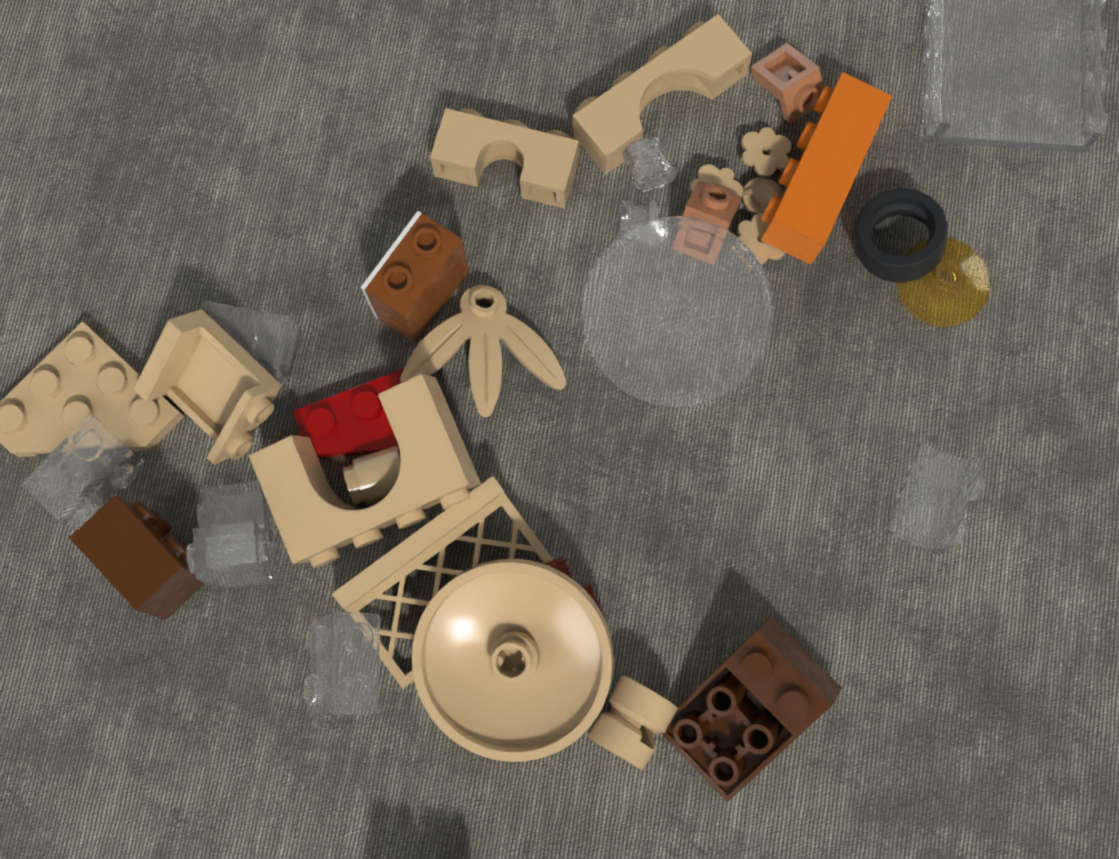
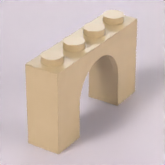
M419 374L378 394L397 439L401 463L399 475L392 490L384 499L369 508L359 509L342 501L333 492L323 472L310 437L291 435L248 455L292 564L311 562L313 568L323 566L340 558L338 549L351 543H354L356 549L367 546L382 539L381 530L397 523L399 529L409 527L426 519L424 510L441 503L442 508L447 509L471 498L468 490L480 485L481 482L436 377Z

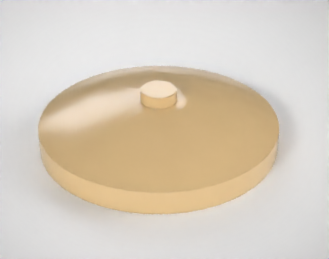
M493 560L478 564L454 577L441 588L425 608L417 625L412 645L414 683L419 698L430 718L443 733L461 747L480 756L499 761L524 762L548 757L570 746L590 728L598 717L607 698L613 677L614 654L612 639L603 614L595 601L576 581L553 567L531 560Z

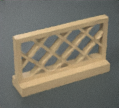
M491 476L469 492L470 499L446 509L332 593L338 604L347 612L402 689L414 681L412 669L405 674L393 658L396 637L414 640L415 634L397 631L401 604L408 603L427 606L430 603L428 600L403 597L406 576L412 571L418 569L436 572L433 598L439 592L441 573L459 575L464 572L462 570L442 568L445 547L454 540L475 543L472 567L478 565L481 544L509 548L508 559H514L515 549L535 552L543 564L561 571L506 496L503 488L494 476ZM499 507L503 508L513 522L510 543L482 539L485 518ZM478 523L476 537L462 536ZM518 530L529 545L516 544ZM439 552L437 567L422 565ZM399 582L397 596L382 594ZM374 599L395 601L396 606L392 630L371 628L359 610ZM377 635L391 637L389 650H387Z

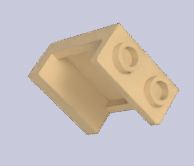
M200 309L168 320L133 390L145 402L167 395L215 442L207 459L213 465H216L231 457L234 460L239 459L250 450L255 442L252 436L258 425L264 422L274 410L272 401L282 385L210 316Z

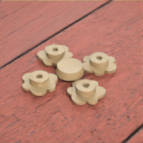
M769 127L762 128L759 133L748 132L741 141V146L745 151L742 155L743 163L747 166H754V171L761 177L750 180L743 189V186L738 181L733 180L734 172L731 169L722 168L719 171L716 166L706 164L699 169L698 179H694L690 184L691 193H693L698 182L703 181L711 185L722 186L741 198L743 196L744 208L753 215L751 222L742 221L739 224L737 230L740 236L735 242V249L742 256H751L753 262L758 265L765 264L768 258L779 260L785 254V252L767 243L758 241L761 240L768 225L760 219L772 195L781 198L783 194L780 186L775 181L765 177L772 176L776 169H785L789 161L787 155L792 147L787 137L783 135L775 136L774 130Z

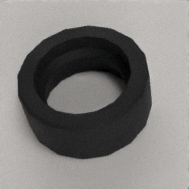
M896 188L881 192L869 200L858 215L855 239L860 262L869 273L884 281L905 283L921 279L933 271L944 256L948 228L944 210L933 197L916 189ZM895 216L913 217L923 222L928 228L930 234L929 242L925 248L914 254L906 256L889 255L878 249L874 244L872 237L874 228L886 218Z

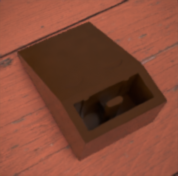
M769 616L678 706V710L666 732L661 734L728 802L833 705L842 687Z

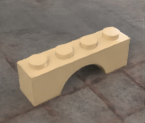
M719 14L706 23L699 21L692 25L685 32L683 38L670 48L663 46L656 50L649 57L647 64L634 73L627 71L620 75L613 82L611 89L598 98L592 96L584 100L572 115L573 136L606 175L641 150L643 129L640 116L652 100L664 93L676 90L693 91L713 100L747 76L752 52Z

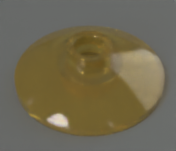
M946 238L944 256L936 268L921 279L905 283L896 282V288L902 304L916 319L931 326L954 327L973 319L982 310L990 293V276L986 264L975 250L960 241ZM929 239L915 245L906 255L917 253L925 248ZM940 271L950 272L954 276L955 282L947 283L943 281L940 277Z

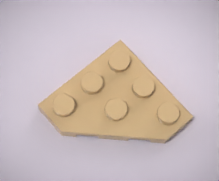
M82 321L0 401V443L17 457H31L48 453H64L65 455L104 453V451L128 449L131 451H151L185 416L163 396L145 402L133 390L140 374Z

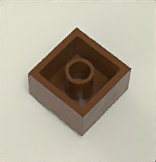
M114 495L69 537L136 611L167 620L209 580L199 568L205 563L200 555L186 542L181 544L171 534L168 535L167 533L173 529L169 522L154 508L149 510L138 499L131 504Z

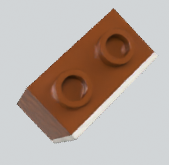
M417 211L361 286L374 317L414 344H417L469 273L462 239Z

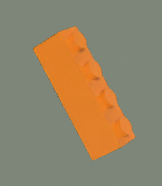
M844 72L840 75L834 88L824 86L813 108V111L820 114L816 124L810 121L807 122L796 144V147L803 150L799 160L792 157L789 159L778 183L785 186L781 198L772 195L760 219L768 224L760 241L810 265L813 263L825 246L891 101L892 95Z

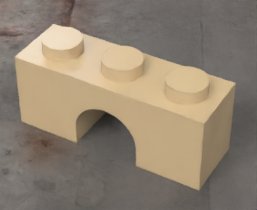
M445 108L430 155L435 177L478 187L481 175L490 163L502 159L511 160L522 168L519 179L521 198L565 209L579 162L578 140H574L568 134L557 130H549L546 133L529 129L525 124L517 120L506 119L501 122L485 118L481 113L472 109L464 108L456 111Z

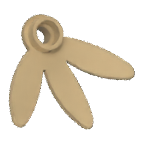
M476 285L464 292L460 301L461 313L448 318L423 338L409 357L400 377V382L403 383L419 374L433 375L459 351L467 339H470L468 370L471 392L478 413L482 417H489L494 411L500 392L502 353L499 340H502L518 361L547 386L555 390H562L566 386L563 370L549 346L526 324L506 314L507 303L505 297L500 291L488 285ZM476 303H486L490 307L482 308Z

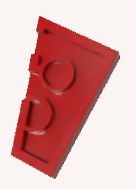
M404 368L292 411L300 435L310 437L318 458L360 456L394 446L399 448L378 394L400 384V377Z

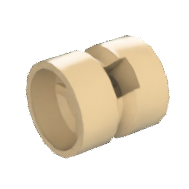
M621 675L608 698L612 707L611 710L599 713L586 737L644 771L657 748L653 737L655 734L666 732L678 707L642 684Z

